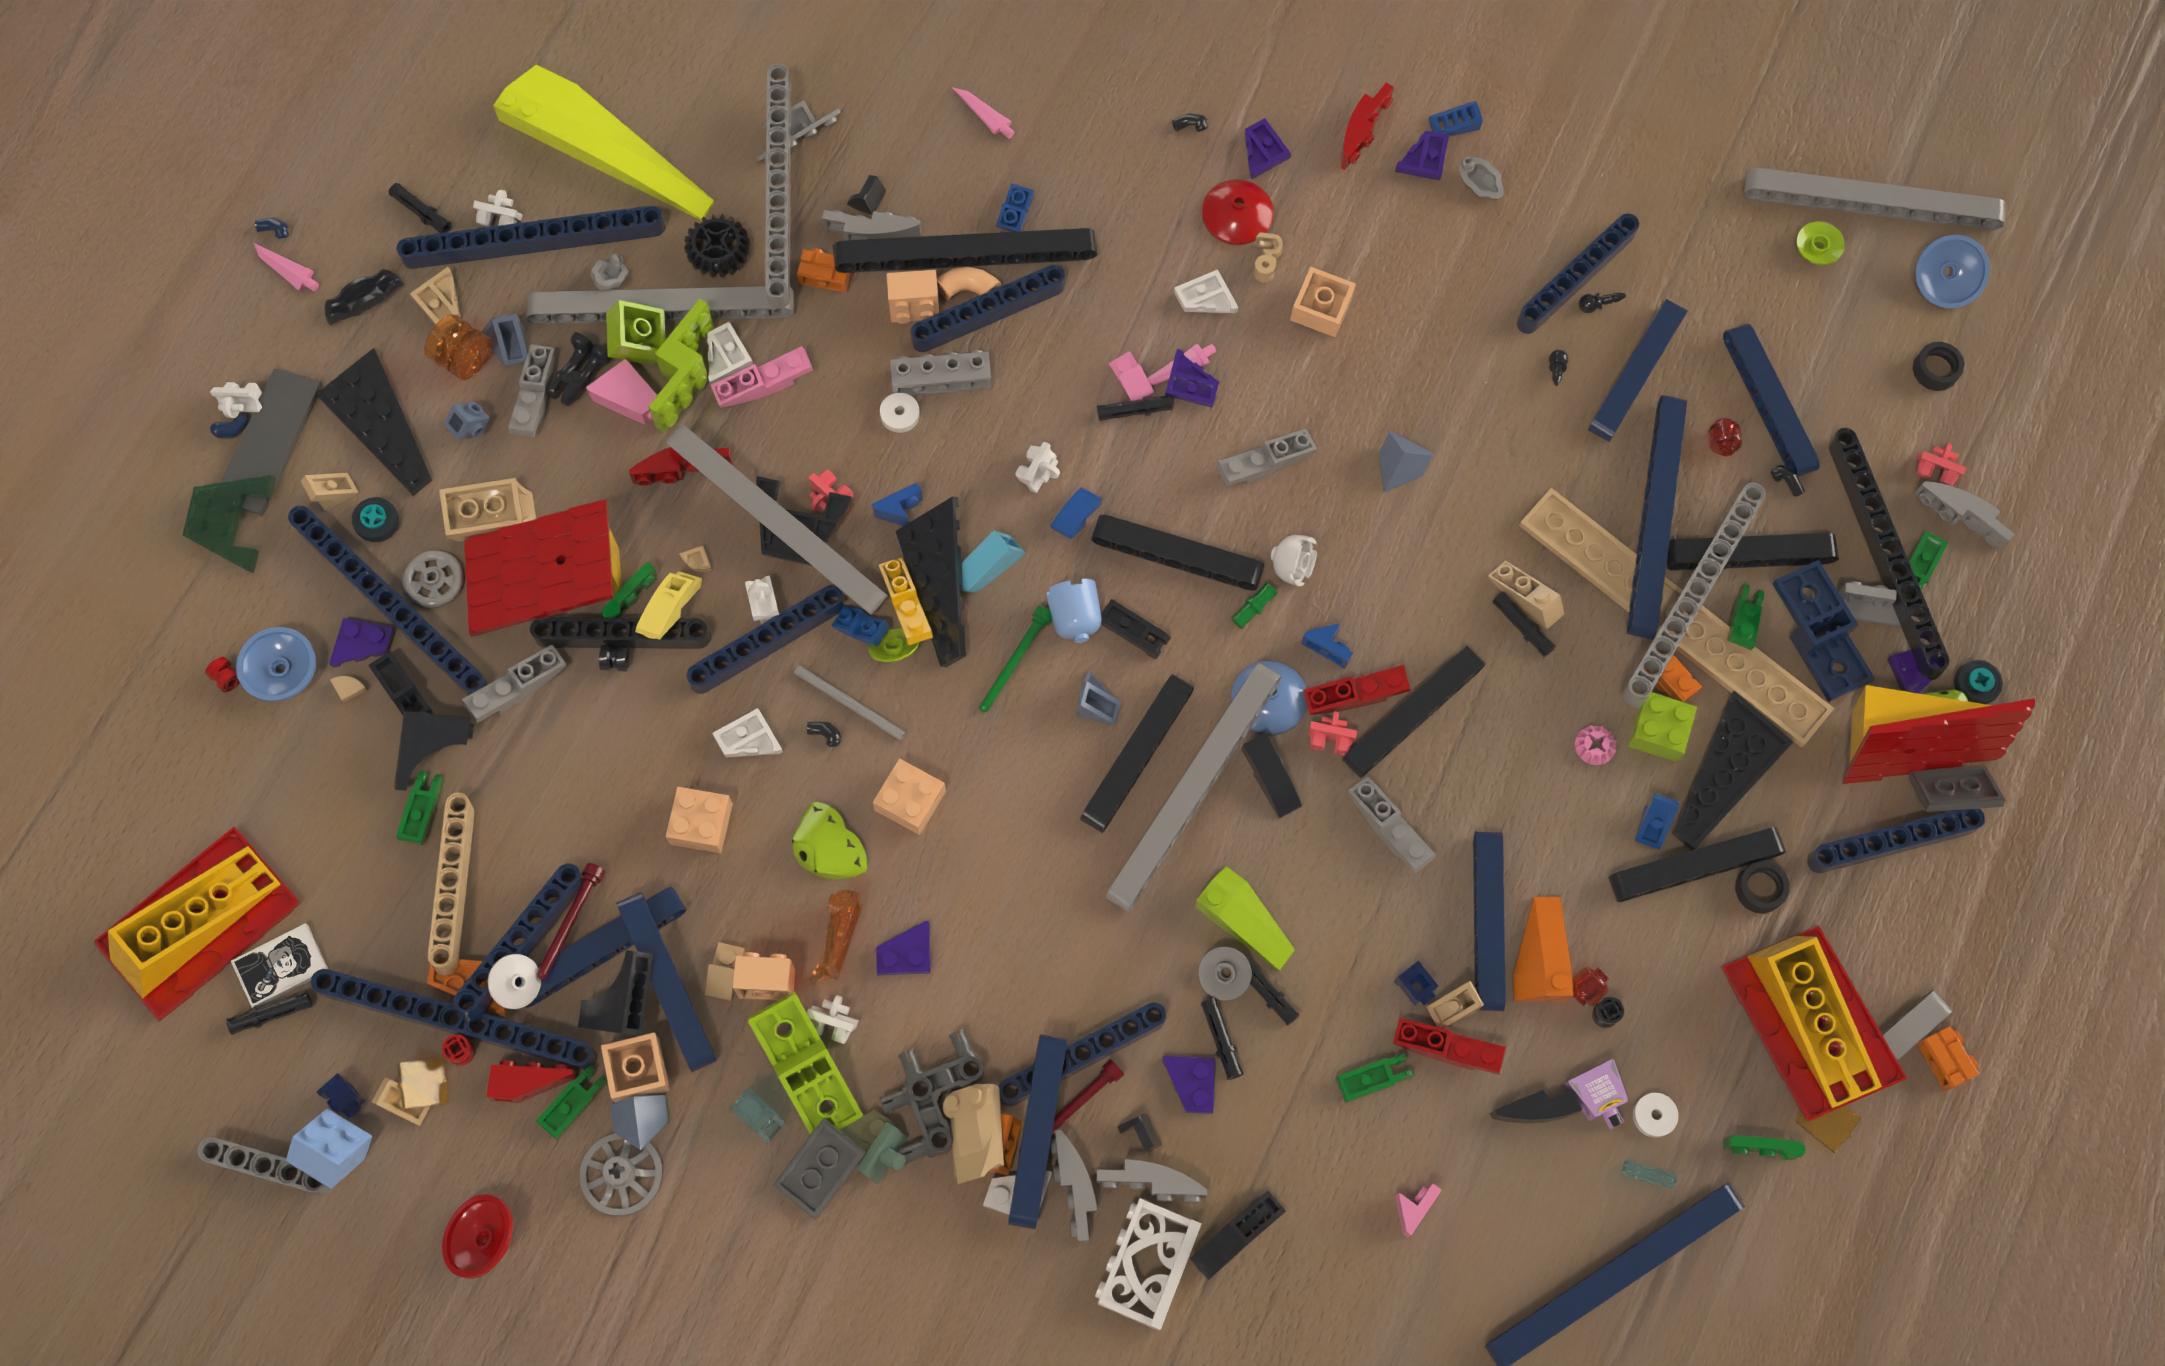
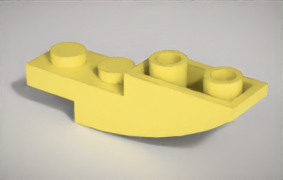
M680 571L676 574L669 573L647 604L635 632L651 639L660 640L680 618L681 608L701 588L702 578Z

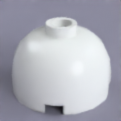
M1291 535L1285 537L1279 542L1278 546L1273 548L1271 552L1275 573L1284 582L1295 586H1303L1305 583L1301 581L1304 576L1306 578L1311 576L1317 557V551L1312 550V543L1316 544L1314 538L1305 535Z

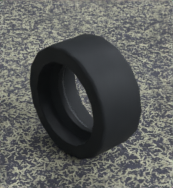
M1932 342L1926 345L1915 358L1913 372L1917 381L1925 388L1942 391L1952 387L1964 372L1965 362L1963 355L1953 345L1945 342ZM1933 355L1942 357L1950 364L1952 374L1949 377L1934 375L1927 368L1925 359Z
M1759 861L1752 863L1739 874L1735 884V892L1738 900L1746 909L1754 913L1765 914L1774 911L1786 901L1790 893V883L1786 873L1779 866L1772 862ZM1765 873L1775 881L1777 894L1772 901L1760 902L1750 894L1747 882L1753 874Z

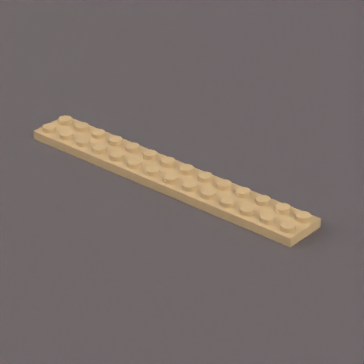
M1550 488L1524 517L1519 526L1629 612L1637 554L1558 492ZM1667 577L1664 579L1659 625L1656 634H1658L1683 591ZM1702 605L1676 650L1729 692L1735 691L1783 734L1802 748L1835 708L1758 648L1754 647L1752 650L1727 641L1730 626ZM1679 610L1682 614L1688 615L1685 611ZM1668 630L1671 634L1677 635L1673 630Z

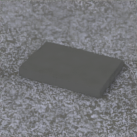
M1986 766L1912 771L1909 775V780L1926 812L2004 807L2006 801Z
M824 1118L773 1186L816 1220L867 1152Z

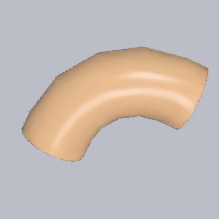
M969 266L953 268L937 277L938 292L947 300L963 291L975 292L980 296L1002 285L996 277L985 270Z

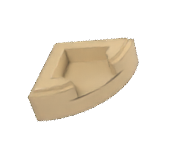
M704 546L679 553L683 563L690 569L698 572L712 571Z
M339 676L330 679L343 703L367 691L364 685L353 677Z

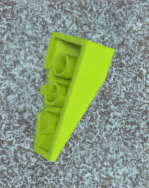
M1227 866L1209 883L1196 900L1194 908L1276 970L1280 971L1294 953V947L1249 883Z

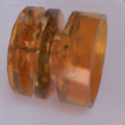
M450 314L442 318L431 330L426 340L424 351L429 360L440 367H445L449 373L454 374L458 379L466 381L477 374L486 363L492 348V340L477 328H472L468 322L459 316Z

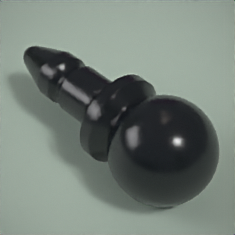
M1596 293L1595 296L1585 294L1579 300V308L1584 313H1592L1597 308L1601 310L1603 304L1619 302L1626 298L1627 295L1625 293H1613L1612 295L1607 294L1600 297L1599 293Z
M1555 350L1549 356V369L1553 372L1552 380L1556 386L1561 382L1562 373L1566 371L1569 360L1567 353L1563 350Z

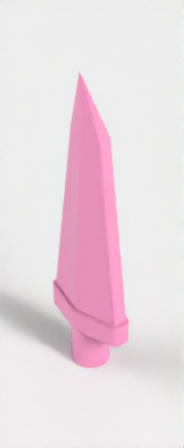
M953 88L960 98L988 126L992 133H1002L1008 139L1013 137L1015 132L1009 127L1011 121L1008 118H1005L970 92Z
M254 243L258 256L292 284L295 289L301 292L305 287L312 291H316L319 288V283L311 279L314 271Z
M1196 344L1186 351L1184 356L1202 367L1210 364L1207 357L1216 353V349L1213 344L1203 349ZM1174 360L1147 378L1150 385H1157L1169 380Z

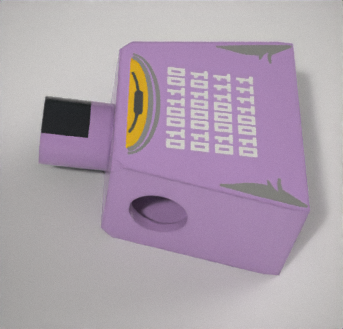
M1613 1059L1569 1080L1563 1085L1567 1092L1574 1090L1582 1107V1112L1588 1120H1594L1602 1115L1610 1130L1624 1123L1617 1107L1628 1102V1097Z

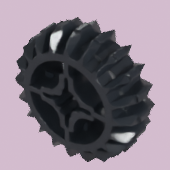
M712 213L711 219L707 220L703 216L701 224L694 222L695 229H688L689 236H685L686 245L684 250L687 254L688 262L692 263L695 270L700 269V273L703 275L709 271V275L712 278L715 273H719V276L723 278L724 272L728 271L732 275L733 268L740 270V263H746V255L750 253V240L747 237L748 234L745 228H742V224L739 221L735 223L732 216L726 220L723 214L720 218H716ZM705 240L706 244L703 246V250L699 252L700 244ZM736 240V245L734 249L730 252L729 247L731 246V242Z

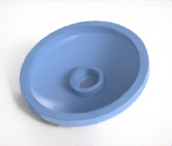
M1947 235L1932 241L1921 252L1915 266V281L1918 290L1927 301L1943 308H1958L1974 301L1986 287L1990 274L1989 259L1983 247L1975 240L1963 235ZM1946 267H1949L1950 274L1946 276L1944 274V269Z
M286 627L268 628L252 636L243 645L236 663L237 677L242 687L259 700L267 702L288 700L302 692L312 680L316 668V655L311 643L298 631ZM285 667L283 673H278L280 668Z
M1276 661L1254 663L1245 668L1236 678L1231 692V703L1258 663H1261L1281 675L1282 678L1275 690L1276 694L1270 697L1250 730L1259 734L1266 732L1267 735L1285 733L1294 728L1305 714L1307 702L1303 690L1307 689L1306 685L1294 669Z

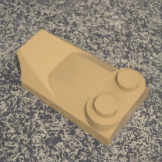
M516 478L439 490L447 539L464 541L472 535L499 530L498 528L536 519L533 494L521 486Z
M975 1084L950 1093L944 1100L943 1112L950 1118L954 1175L957 1185L984 1177L990 1169L1004 1165L999 1087L994 1084Z

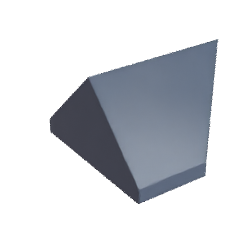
M517 313L491 318L475 338L502 361L505 366L526 361L528 354L524 329Z
M1389 431L1379 451L1384 493L1423 476L1434 454Z
M1089 670L1082 684L1077 703L1076 717L1115 725L1121 701L1114 698Z
M665 1095L632 1096L611 1105L614 1132L639 1150L669 1123Z

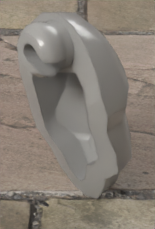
M1469 156L1462 159L1459 165V172L1466 187L1472 189L1480 198L1497 200L1503 196L1504 189L1501 183V174L1488 161Z
M612 254L610 260L605 259L596 262L591 270V278L598 289L609 290L619 287L626 279L628 269L622 264L623 257L621 255Z

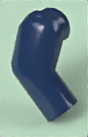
M278 218L255 220L257 232L275 230V237L278 239L289 236L287 231L289 229L288 225Z
M239 413L232 422L213 423L210 426V432L216 438H235L249 422V419Z

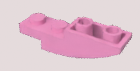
M801 346L760 367L753 364L712 384L711 387L719 407H728L753 401L794 385V379L813 371L805 349Z

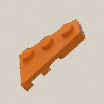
M439 958L437 964L445 963L448 958ZM459 959L456 970L449 975H440L430 964L427 984L455 996L483 961ZM488 980L483 981L479 987H488ZM494 1000L486 1008L487 1011L506 1018L507 1008L500 1006Z

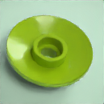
M1816 221L1806 224L1801 228L1796 238L1797 249L1801 256L1816 265H1829L1836 262L1842 256L1845 249V241L1841 232L1835 226L1826 222Z
M901 628L891 629L887 631L877 647L868 645V651L870 656L877 661L894 662L911 655L917 649L919 642L908 646Z

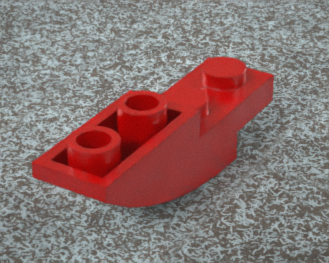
M1386 82L1373 98L1364 94L1355 107L1348 122L1342 146V169L1346 170L1350 163L1355 164L1361 155L1360 151L1364 147L1368 148L1375 137L1373 135L1374 126L1380 117V112L1383 109L1387 110L1394 99L1392 97L1394 87Z
M669 447L637 463L629 469V475L633 484L647 486L654 482L675 483L677 480H683V471L699 472V470L672 447ZM729 447L714 448L718 454L733 465Z
M1403 664L1358 678L1350 676L1303 691L1310 715H1317L1387 701L1386 698L1411 691Z
M1399 1018L1393 1044L1438 1061L1473 1071L1478 1069L1498 1075L1501 1073L1506 1053L1505 1046L1453 1034L1451 1030Z

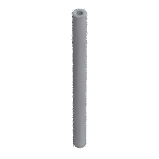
M799 665L795 669L794 674L896 739L901 741L904 738L906 732L802 666Z

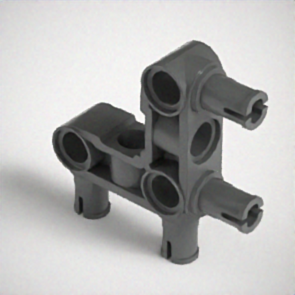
M965 1029L958 1031L961 1042H959L956 1032L949 1035L957 1054L956 1060L929 1071L921 1070L915 1049L907 1051L910 1062H908L905 1052L899 1054L898 1057L907 1076L905 1084L901 1090L879 1097L885 1114L907 1104L912 1106L923 1134L920 1141L898 1148L900 1154L905 1155L906 1161L904 1165L927 1155L928 1158L945 1155L952 1148L950 1127L947 1119L942 1117L938 1106L939 1100L942 1095L977 1084L981 1081L984 1074L983 1064L978 1053L972 1051ZM969 1064H974L978 1066L979 1072L975 1076H967L964 1073L965 1067ZM924 1084L928 1087V1092L926 1095L918 1097L913 1094L915 1086ZM944 1135L948 1139L947 1144L943 1148H936L932 1144L935 1136Z

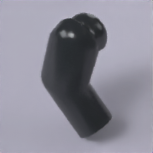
M1188 113L1172 120V126L1175 131L1190 125H1195V129L1198 132L1208 128L1206 117L1200 114Z
M1784 465L1777 466L1778 468L1771 471L1775 482H1779L1782 479L1785 480L1794 497L1805 492L1798 476Z
M807 722V734L823 735L827 739L826 744L829 747L840 745L841 733L831 723Z

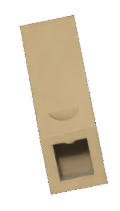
M1506 560L1488 575V578L1502 592L1504 591L1529 619L1546 630L1564 615L1560 594Z

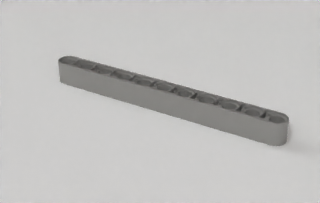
M778 63L771 65L767 70L765 289L770 306L775 309H782L790 301L791 84L788 69L783 64ZM776 205H783L779 208L774 207ZM777 226H782L781 229H774ZM776 248H782L780 251H773ZM775 270H783L780 273H773ZM778 291L783 292L780 295H773L775 292Z
M1751 168L1745 174L1744 195L1752 200L1986 230H1997L2005 225V202L1999 198L1765 168Z
M765 286L532 292L527 295L526 319L534 324L605 323L606 311L618 300L664 309L665 321H682L699 298L708 303L712 320L788 318L794 314V290L790 288L789 304L782 309H775L770 306ZM778 291L775 292L773 295H780L783 292Z
M681 423L666 440L670 447L869 614L872 615L888 596L684 424Z
M1746 484L1630 679L1623 693V700L1628 706L1633 708L1641 707L1655 687L1763 502L1766 493L1760 484ZM1691 591L1697 592L1699 596L1694 595ZM1679 610L1685 611L1688 615L1682 614ZM1668 630H1673L1677 635L1671 634ZM1656 649L1662 650L1665 654L1658 653ZM1644 669L1651 670L1654 674H1648ZM1632 689L1639 690L1642 695L1636 694Z
M1261 663L1256 665L1111 885L1106 899L1127 912L1131 911L1278 687L1282 678L1281 675Z

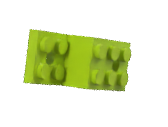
M700 298L655 353L661 374L669 382L648 408L655 427L663 433L668 427H672L676 423L679 413L683 408L689 407L695 393L698 390H702L708 381L702 355L698 354L697 350L702 340L708 338L707 333L713 330L714 324L708 303Z
M795 991L746 1018L810 1135L824 1118L841 1130L863 1117L860 1108ZM780 1023H790L791 1029L787 1034L780 1035L776 1032ZM824 1100L834 1102L833 1108L828 1112L819 1110V1106Z

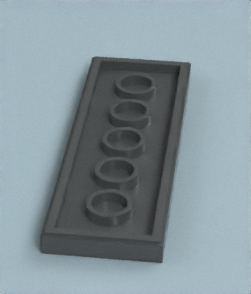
M273 369L259 399L262 409L259 412H253L213 499L215 502L263 516L316 401V393L322 388L320 382Z

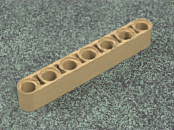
M459 792L450 795L445 803L428 949V961L440 975H449L458 966L475 815L474 808L468 797ZM465 805L462 811L455 812L458 806ZM459 829L463 830L460 835L455 837L452 836L454 831ZM460 854L456 861H449L451 856ZM457 879L455 885L446 887L450 880ZM454 904V908L450 912H443L447 905ZM445 930H452L448 937L440 938ZM444 955L449 956L445 963L437 964L440 957Z

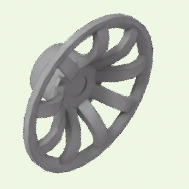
M616 1133L603 1137L590 1147L582 1161L579 1176L582 1192L594 1208L612 1216H624L643 1209L652 1201L662 1181V1164L657 1150L650 1142L644 1146L645 1149L632 1159L628 1158L631 1144L625 1139L620 1156H615L608 1142L623 1139ZM601 1146L608 1157L605 1164L591 1160L594 1153ZM651 1154L655 1169H636L635 1165ZM587 1167L603 1171V1176L587 1183ZM635 1177H655L650 1192H647L635 1182ZM606 1183L608 1185L607 1190L599 1203L589 1190ZM628 1186L644 1198L631 1207L629 1206L626 1190ZM615 1189L619 1190L622 1209L606 1207Z

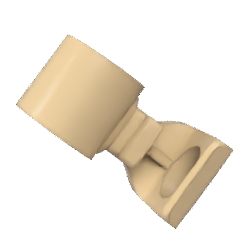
M1259 233L1255 240V246L1271 249H1263L1262 256H1259L1255 261L1253 274L1257 281L1266 283L1274 277L1276 259L1281 255L1283 241L1276 234ZM1262 239H1268L1271 242H1264Z

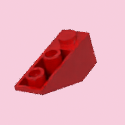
M500 1061L499 1065L491 1064L486 1097L496 1102L521 1103L576 1079L578 1074L574 1070H570L571 1066L564 1064H554V1068H543L544 1064L528 1062L527 1067L516 1066V1062Z

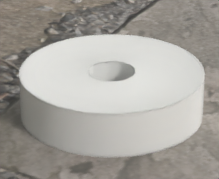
M891 394L881 403V421L890 431L897 433L907 432L913 429L919 421V405L909 394ZM899 410H902L904 412L902 415L896 414V412Z
M1649 1093L1636 1102L1633 1108V1120L1641 1133L1649 1137L1659 1138L1674 1130L1678 1123V1110L1675 1103L1668 1096L1661 1093ZM1652 1111L1659 1113V1120H1655L1652 1117Z

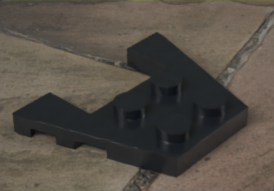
M757 476L756 485L776 501L781 482ZM829 492L823 517L788 509L785 510L823 542L827 543L851 505L853 498ZM759 522L761 551L764 556L812 566Z

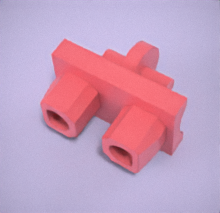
M1946 443L1943 448L1933 447L1932 453L1939 455V457L1925 451L1921 454L1918 453L1916 461L1919 462L1916 475L1930 478L1934 468L1942 470L1938 483L1950 486L1954 485L1958 476L1964 475L1967 467L1947 460L1956 461L1959 456L1951 452L1952 444Z
M828 469L818 476L812 473L808 477L811 481L810 488L814 490L808 496L813 500L810 508L814 512L820 509L825 511L829 492L853 498L852 490L844 484L836 492L830 488L837 482V479Z
M1334 711L1332 718L1322 716L1321 723L1311 721L1307 734L1310 737V749L1323 751L1325 742L1328 740L1335 742L1333 753L1345 756L1351 745L1353 746L1357 731L1346 729L1348 721L1338 720L1339 712Z

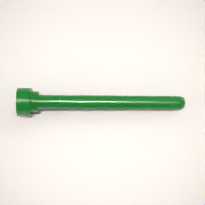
M1038 605L1032 614L1033 623L979 706L981 712L985 713L990 709L1040 629L1050 625L1052 621L1051 613L1045 607Z

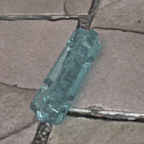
M1626 1160L1622 1167V1174L1625 1176H1636V1179L1656 1185L1661 1184L1662 1187L1669 1189L1674 1188L1676 1185L1677 1175L1668 1171L1663 1173L1661 1169L1644 1164L1637 1165V1162Z

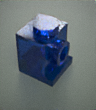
M1419 961L1405 970L1394 981L1414 1006L1420 1002L1423 1006L1436 997L1433 992L1439 987ZM1415 983L1419 984L1421 991L1416 992L1412 985Z
M339 1073L316 1091L319 1096L328 1100L326 1103L335 1113L338 1114L341 1111L348 1118L356 1115L362 1108L360 1105L365 1102V1099L346 1077Z

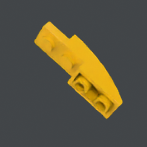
M900 557L879 564L878 566L908 646L933 638L903 558Z

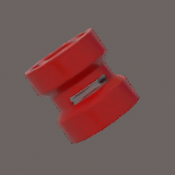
M222 656L213 660L205 670V674L211 680L217 682L216 686L223 693L232 691L240 684L236 669L232 668V663L226 657Z
M454 1034L445 1039L442 1044V1053L453 1064L464 1066L473 1060L475 1048L464 1036Z

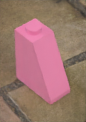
M626 359L586 387L589 397L593 402L644 425L653 421L648 406L657 397V394Z

